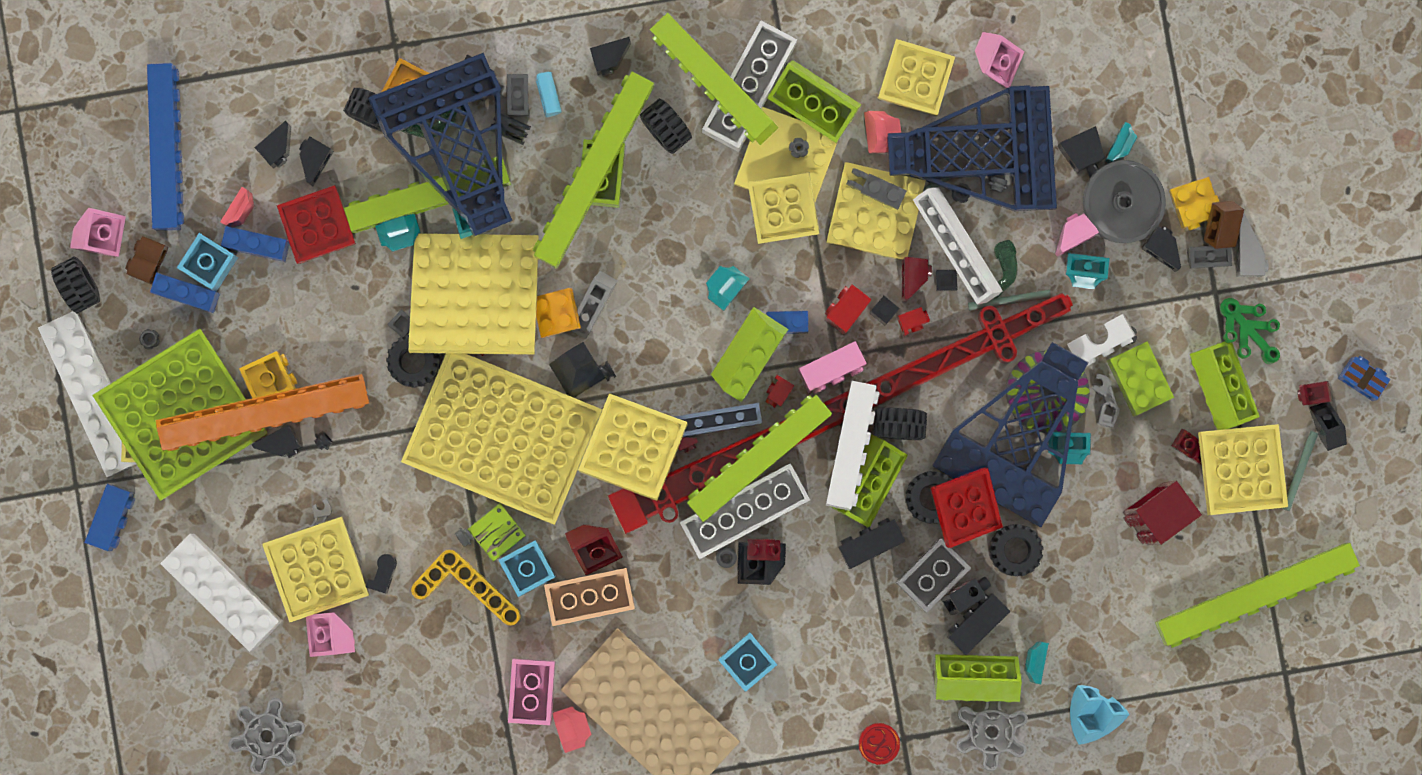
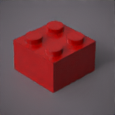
M853 284L849 288L845 286L837 297L839 299L838 303H832L825 312L827 316L825 321L843 335L847 333L872 300Z

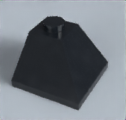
M584 342L568 350L549 364L566 394L573 398L606 379Z
M739 542L737 584L771 585L785 565L786 543H780V560L774 561L747 560L748 542Z

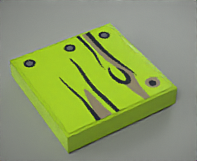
M501 503L468 528V531L493 562L526 536Z

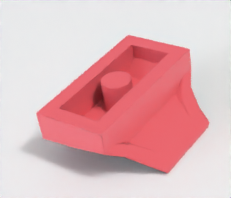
M884 111L864 112L868 152L887 153V134L901 133L900 119L892 117Z
M241 187L220 222L232 228L244 224L254 208L253 194Z
M573 706L553 712L554 722L564 752L567 753L585 747L586 740L592 735L585 713L576 711Z

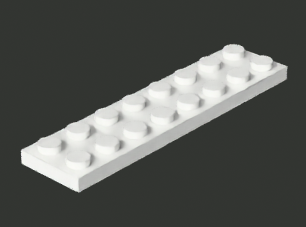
M72 311L38 327L106 477L109 478L136 465L133 462H121L122 441L92 396L111 383L79 314Z

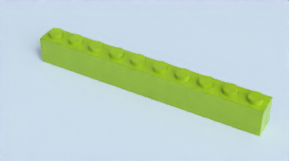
M633 71L630 76L626 75L621 83L623 87L621 93L615 94L611 102L614 105L610 113L607 111L601 121L603 126L600 131L596 130L591 140L594 143L591 149L587 148L582 156L584 160L582 166L576 167L572 175L574 180L571 186L567 185L563 191L562 196H564L562 203H557L552 214L555 216L552 222L548 221L542 231L545 233L541 241L537 240L533 248L535 258L556 269L561 263L654 88V82Z
M1344 543L1156 621L1155 625L1163 644L1174 648L1183 644V639L1190 637V640L1202 636L1201 632L1209 629L1212 632L1220 629V624L1228 621L1231 624L1241 620V615L1246 613L1248 616L1260 612V607L1265 605L1267 608L1279 604L1278 600L1282 598L1289 600L1297 597V592L1305 589V592L1316 589V584L1323 581L1325 584L1337 580L1335 577L1342 573L1344 576L1356 572L1354 568L1359 567L1360 564L1351 543Z

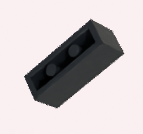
M888 517L878 522L879 527L873 530L868 527L859 532V537L853 539L852 536H849L840 541L842 545L838 546V549L848 569H852L906 542L895 519L890 521Z
M993 593L989 596L985 594L986 596L978 601L979 605L974 610L970 608L962 616L964 620L959 625L955 623L948 630L950 634L947 638L964 655H967L1011 612Z

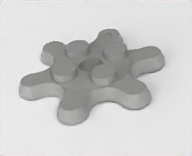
M278 698L269 700L267 709L263 714H255L248 706H242L237 711V717L243 722L245 731L241 736L231 738L228 747L233 752L249 751L253 758L250 769L256 775L262 774L265 771L267 762L272 758L279 759L283 765L288 767L294 765L297 759L295 753L289 749L288 743L292 737L300 736L304 733L305 725L299 720L290 723L283 721L281 718L283 703ZM269 730L272 732L273 738L270 742H265L262 739L263 731Z
M1001 701L986 702V707L982 712H975L969 707H962L958 711L959 719L969 727V734L958 740L957 750L964 754L971 750L981 751L984 756L983 766L987 771L997 769L999 755L1003 752H1009L1017 758L1023 757L1026 754V746L1015 737L1016 729L1027 723L1028 717L1025 712L1016 711L1011 715H1007L1001 710ZM988 727H994L997 730L995 738L987 736L986 729Z

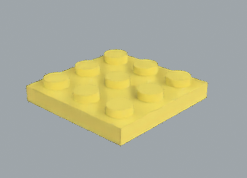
M896 39L878 99L937 117L955 56Z
M810 172L748 182L758 244L820 234Z

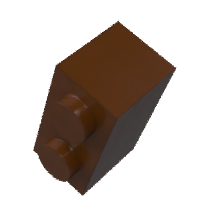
M1233 201L1213 202L1204 241L1215 249L1236 247L1245 209Z

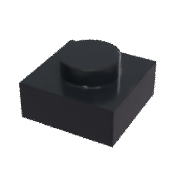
M956 269L936 270V291L958 290Z

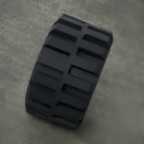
M353 88L343 111L352 119L382 132L368 99L376 95V93L363 88Z
M658 98L640 113L641 121L667 152L674 154L692 139L691 132L686 124L666 101Z
M73 256L52 267L51 274L56 288L73 312L78 314L100 302L97 286L80 259Z
M409 335L400 337L397 342L391 344L392 347L387 352L388 358L386 357L387 369L391 373L392 378L397 382L411 388L423 387L425 384L432 382V379L437 376V371L440 369V356L438 353H423L425 365L422 370L417 373H408L402 367V358L409 351Z
M881 407L875 409L873 435L887 439L923 440L926 438L927 413L922 410Z
M927 471L913 478L905 492V503H907V509L914 518L925 523H939L937 510H929L921 504L920 492L928 485L937 486L950 481L949 476L938 471Z
M1022 524L1002 527L990 541L989 556L993 561L992 564L1001 573L1009 576H1025L1028 573H1032L1040 565L1039 562L1043 558L1042 550H1044V547L1041 544V538L1038 537L1035 530ZM1012 538L1024 540L1028 547L1027 557L1019 563L1009 561L1004 553L1005 544Z

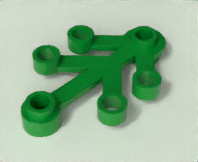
M1234 298L1223 300L1220 304V312L1226 317L1224 341L1227 343L1236 341L1237 333L1234 331L1235 320L1240 325L1238 357L1245 359L1251 355V349L1248 346L1249 336L1263 351L1261 357L1266 364L1277 362L1280 358L1279 350L1275 347H1270L1255 329L1274 333L1280 328L1279 321L1276 319L1268 322L1246 320L1242 314H1253L1255 317H1261L1266 313V307L1263 304L1255 306L1240 305ZM1228 305H1232L1234 310L1230 311ZM1257 307L1261 308V314L1257 312ZM1270 323H1274L1276 328L1272 329ZM1228 333H1231L1233 335L1232 340L1228 338ZM1245 349L1247 351V355H1243L1241 350ZM1270 351L1274 352L1275 358L1270 356Z

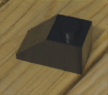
M630 37L590 48L597 75L602 74L605 77L614 74V70L618 69L631 45Z
M285 120L254 147L273 169L275 167L279 168L287 162L286 158L290 154L291 125Z
M309 136L308 140L305 139L300 145L299 150L301 152L299 155L306 182L314 187L334 151Z
M1158 226L1148 238L1142 250L1174 272H1177L1181 268L1176 238L1172 236L1173 232L1164 226L1162 228Z
M1325 402L1309 407L1319 438L1327 451L1347 445L1346 427L1331 403Z
M287 425L251 444L254 449L281 457L288 456V458L298 455L300 453L299 449L303 448L291 425Z

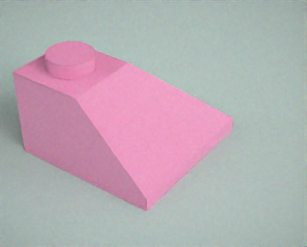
M982 32L975 49L982 73L1004 88L1011 86L1024 51L1003 36Z
M88 208L73 228L70 248L119 257L126 216Z
M1075 213L1066 219L1067 223L1063 225L1055 252L1057 257L1099 233L1085 214L1078 216Z
M334 612L314 614L306 617L310 657L355 652L353 631Z

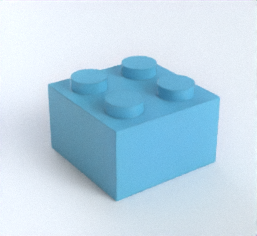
M199 233L177 268L217 292L239 257Z
M537 540L499 559L518 597L556 577Z
M750 632L718 659L745 692L777 666V663Z

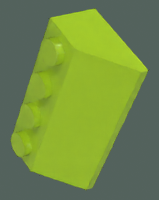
M794 60L788 63L767 97L835 143L840 139L862 105Z
M753 307L714 368L711 376L724 392L742 402L789 329Z
M1222 342L1190 354L1192 366L1197 373L1199 385L1202 387L1206 404L1211 411L1213 423L1217 430L1229 429L1260 417L1233 343Z
M872 434L869 445H864L863 453H867L865 464L860 465L859 473H862L860 486L856 485L855 494H858L856 507L852 506L850 511L831 507L866 527H870L908 456L890 443Z
M935 654L936 700L1020 702L1022 679L1018 656Z

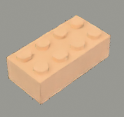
M627 568L544 585L552 626L635 609Z

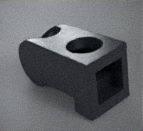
M383 554L378 558V570L374 580L368 579L366 588L384 594L388 593L397 566V560L391 554Z

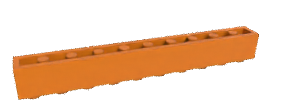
M359 374L156 420V428L162 450L174 451L180 446H195L202 441H217L224 436L235 437L242 434V432H257L268 426L279 427L283 423L290 421L297 423L304 418H319L330 412L341 413L344 409L352 407L359 409L364 407L365 404H369L363 375Z

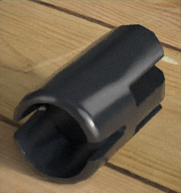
M501 113V136L524 145V140L509 134L508 131L527 138V132L511 124L526 130H530L531 126Z

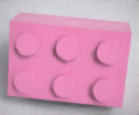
M855 341L799 368L798 373L808 393L813 392L815 395L826 389L825 385L832 383L834 386L844 381V376L851 374L853 377L863 372V367L867 363Z
M512 659L508 723L551 725L556 661Z

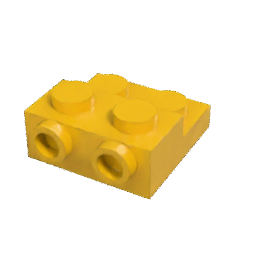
M1209 177L1169 190L1181 229L1188 227L1189 231L1201 227L1200 223L1208 222L1212 203L1219 202Z
M278 351L239 368L252 398L296 389L295 385L298 384L293 372L289 374L286 368L289 362L285 354L280 355Z

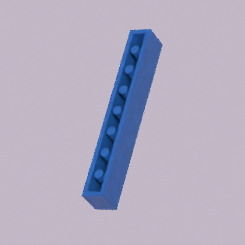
M172 63L147 64L152 229L156 231L181 230V224H184V214L180 209V204H183V192L180 191L183 175L182 171H179V163H182V152L178 149V143L181 142V131L178 130L181 114L180 110H177V102L180 101V91L176 89V81H179V70Z

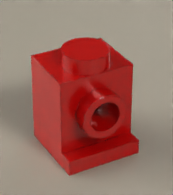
M922 307L897 316L903 336L909 334L908 330L914 333L924 329L923 325L930 322L927 311H923Z
M776 375L774 378L777 383L772 382L766 391L769 395L765 402L774 408L783 405L794 387L792 383L779 375Z

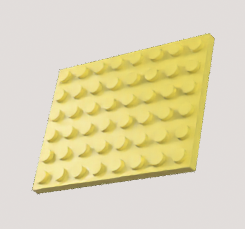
M446 353L401 462L555 525L602 409L468 354Z

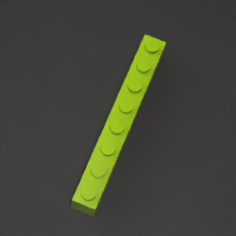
M668 12L650 29L654 34L652 39L660 47L664 45L667 48L665 52L672 60L677 58L680 61L678 66L686 74L690 72L693 75L691 80L698 87L703 85L707 89L704 93L712 101L716 99L720 103L717 107L725 115L729 112L733 116L731 121L738 129L742 126L746 130L744 135L752 143L756 140L761 145L778 129L777 125Z
M496 157L491 158L496 169ZM502 159L503 187L510 186L511 182ZM469 165L467 170L462 171L461 174L472 178L476 168ZM478 170L475 180L485 184L489 174ZM448 172L451 181L454 184L457 176ZM433 176L432 178L447 191L442 177ZM460 177L456 187L467 191L470 181ZM414 182L408 184V188L400 190V188L391 189L387 195L380 196V194L369 196L368 200L360 202V200L352 201L344 209L351 232L355 234L374 228L385 221L410 214L416 215L448 205L449 203L429 182L422 184ZM473 183L470 192L483 187ZM457 192L458 197L464 195V194H461V193Z
M810 395L800 402L801 408L797 411L793 408L784 416L786 420L782 424L776 422L768 429L770 434L765 438L762 435L752 443L754 445L749 451L744 449L736 456L738 460L733 465L730 462L720 469L721 475L717 478L712 476L704 483L706 487L699 492L697 489L688 496L690 501L687 504L702 522H705L832 415L817 395L813 398Z

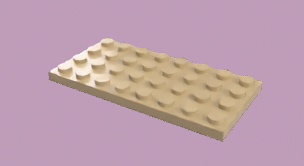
M618 628L561 689L652 775H710L740 742Z

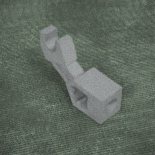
M1097 373L1095 378L1100 379L1102 385L1100 387L1093 385L1092 389L1103 396L1105 401L1104 404H1101L1097 424L1114 428L1120 408L1117 407L1111 387L1112 381L1108 376ZM1106 405L1113 409V416L1104 414L1107 408Z
M328 499L322 500L325 504L323 510H319L317 504L312 506L315 518L312 525L306 524L294 532L326 522L328 516L332 514V507Z

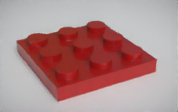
M336 185L276 205L296 264H301L356 244Z
M981 468L931 488L946 547L952 548L1003 527L988 468Z

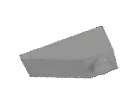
M1244 213L1236 243V277H1262L1265 275V272H1268L1269 263L1268 260H1265V253Z
M602 271L598 272L577 310L581 328L572 330V332L585 339L588 337L618 280Z

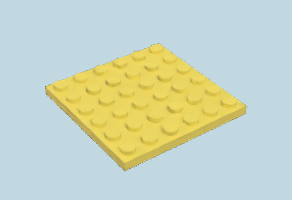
M418 234L414 242L409 353L535 354L538 259L534 257L535 252L533 248L537 240H539V235L479 234L474 237L472 235L461 239L459 234Z

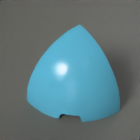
M1084 685L1076 687L1070 706L1072 731L1079 745L1104 737L1120 726L1130 715L1115 698L1107 699L1100 695L1099 689Z

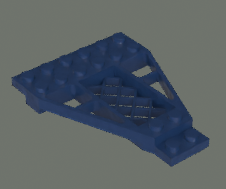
M484 52L368 98L384 137L463 218H466L473 237L513 221L504 201L501 87L494 71H491ZM493 95L495 98V125L479 130L468 104ZM450 112L448 120L439 116L444 113ZM454 112L465 116L461 126L451 122ZM432 119L430 125L428 126L426 121ZM435 119L446 123L442 133L431 129ZM466 121L468 123L470 130L464 127ZM414 125H419L429 146V151L412 157L393 138L392 134ZM449 125L459 129L456 139L445 135ZM495 129L496 169L481 134ZM462 131L473 135L469 145L459 141ZM432 134L440 137L437 145ZM443 138L454 143L450 153L440 149ZM474 140L476 142L478 149L472 147ZM457 144L467 148L464 159L453 154ZM470 150L481 154L478 164L467 160ZM440 153L449 156L446 164H444ZM428 155L433 156L447 191L416 160ZM451 158L462 162L459 172L448 168ZM482 160L484 161L486 168L480 166ZM465 164L476 168L472 178L461 174ZM478 170L489 174L485 184L475 180ZM448 172L457 176L454 184L452 183ZM460 177L470 181L467 191L456 187ZM473 183L483 187L470 192ZM457 192H459V193H461V194H464V195L458 197Z
M1009 86L1000 92L911 132L887 134L890 176L909 175L1014 212L1057 209L1049 86ZM1007 95L1009 123L983 125L981 123L980 106L1000 96ZM974 108L976 109L977 125L938 127L939 124ZM986 131L997 132L991 137ZM1000 131L1009 138L1003 147L994 140V137ZM965 132L976 133L970 138ZM979 132L989 139L983 147L973 140ZM944 133H955V135L950 139ZM959 133L968 140L962 149L952 141ZM929 134H935V135L930 139ZM938 134L948 141L941 150L932 143ZM990 142L1000 149L994 157L984 150ZM1010 142L1011 154L1005 149ZM969 143H972L979 150L973 158L963 151ZM949 144L959 151L952 160L943 152ZM930 146L938 152L932 160ZM1001 151L1011 159L1005 167L995 160ZM981 152L990 160L984 168L974 161ZM960 153L970 161L963 169L954 162ZM939 155L949 162L943 170L933 163ZM992 162L1000 168L985 170ZM1012 162V168H1011V169H1006V168L1009 166V164ZM971 163L979 169L965 171ZM950 164H952L958 170L952 172H944L950 166ZM931 166L938 172H932ZM1011 175L1013 178L1014 205L987 197L985 193V177ZM979 177L981 194L943 182L941 179Z
M1051 342L1039 362L952 429L932 466L954 479L981 468H988L996 502L1041 528L1063 490L1078 380L1089 362ZM1030 380L1035 381V383L1029 384ZM1021 385L1002 418L986 411L987 408L1014 387ZM1040 385L1042 396L1030 399L1028 388ZM1042 386L1054 393L1045 395ZM1026 390L1028 400L1018 402ZM1058 395L1060 406L1048 409L1046 398ZM1060 396L1066 399L1064 404H1062ZM1043 399L1046 410L1034 413L1031 402ZM1029 403L1032 414L1020 417L1017 406ZM1015 408L1017 418L1008 420ZM1060 410L1052 423L1049 412ZM1065 412H1068L1069 419L1064 452L1061 453L1048 446L1047 443ZM981 413L999 423L986 446L959 432V430ZM1047 413L1050 424L1038 427L1035 416ZM1033 417L1036 428L1024 431L1021 420ZM1019 421L1021 432L1009 434L1007 424ZM1005 426L1007 435L997 438ZM1049 428L1042 440L1039 430ZM1037 431L1040 442L1028 445L1025 434ZM1023 435L1025 446L1013 449L1011 438ZM1008 439L1011 449L999 452L996 442ZM993 444L995 445L996 452L991 450ZM1039 446L1031 459L1029 448ZM1026 449L1029 460L1017 463L1014 452ZM1044 450H1048L1063 459L1058 487L1031 472ZM1012 453L1014 462L1001 455ZM1028 464L1026 469H1024L1020 465Z

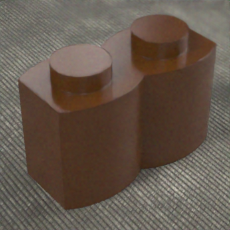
M142 236L134 245L135 255L126 264V274L152 285L155 275L159 272L160 266L165 259L168 247Z

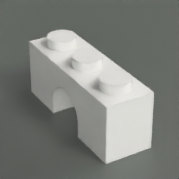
M1124 314L1104 324L1108 331V338L1103 344L1093 343L1088 334H1085L1067 344L1071 352L1088 361L1087 366L1096 362L1095 357L1102 354L1105 357L1115 352L1113 347L1119 344L1124 347L1133 342L1132 337L1135 336V333Z

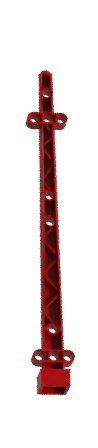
M1060 293L1003 320L995 307H984L978 314L982 330L866 382V384L875 385L876 391L879 392L877 404H873L872 409L991 350L994 351L996 358L1001 363L1013 361L1017 356V349L1012 340L1071 312L1070 307L1073 304L1070 297ZM985 311L992 312L994 316L992 321L984 319L983 314ZM1031 312L1039 314L1040 319L1038 322L1031 321ZM998 329L1002 332L1001 340L994 339L992 335L993 330ZM1003 348L1010 349L1012 353L1010 359H1005L1002 356ZM881 383H888L891 386V391L883 393L880 389ZM849 390L823 402L832 415L794 447L843 423L845 414L843 402L848 400ZM770 427L669 472L662 487L666 492L664 500L656 501L624 488L608 495L625 534L647 525V519L657 514L666 523L674 522L678 518L677 504L688 500V496L695 490L702 491L706 487L704 483L712 476L717 478L721 475L720 469L730 462L733 465L738 460L736 456L744 449L747 451L754 447L752 443L762 435L765 438L770 434L768 430ZM695 471L703 473L704 479L702 482L696 483L692 480V474ZM666 508H672L675 511L673 519L668 520L664 518L663 511Z

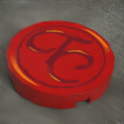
M874 723L867 726L861 732L858 740L859 750L868 762L876 765L887 764L898 755L900 738L891 726L884 723Z

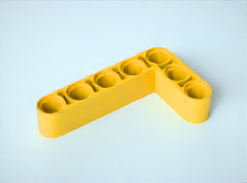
M455 550L444 551L411 588L412 595L415 598L426 599L452 574L506 625H515L521 619L520 610ZM448 553L454 554L456 558L455 563L452 565H448L445 562V556ZM464 567L471 571V576L468 579H463L460 576V571ZM435 568L441 571V578L437 581L431 578V571ZM480 581L486 585V590L482 594L478 593L475 589V585ZM419 584H424L427 587V592L424 596H420L417 593L416 589ZM493 596H498L501 599V605L498 608L493 607L490 603ZM508 610L516 612L517 618L514 622H509L506 619Z

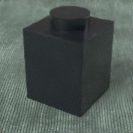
M883 295L869 314L886 326L900 308Z

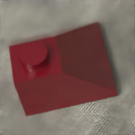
M904 257L902 260V303H906L928 281V277H932V264H928V259Z
M583 524L565 533L569 545L586 576L623 558L608 528Z

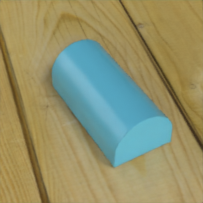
M552 72L537 74L535 80L545 117L562 113Z

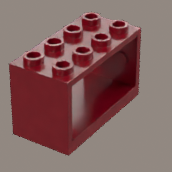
M1177 480L1161 483L1123 511L1125 515L1123 517L1124 521L1130 528L1132 526L1138 532L1136 534L1138 540L1142 544L1145 543L1147 545H1162L1202 516Z

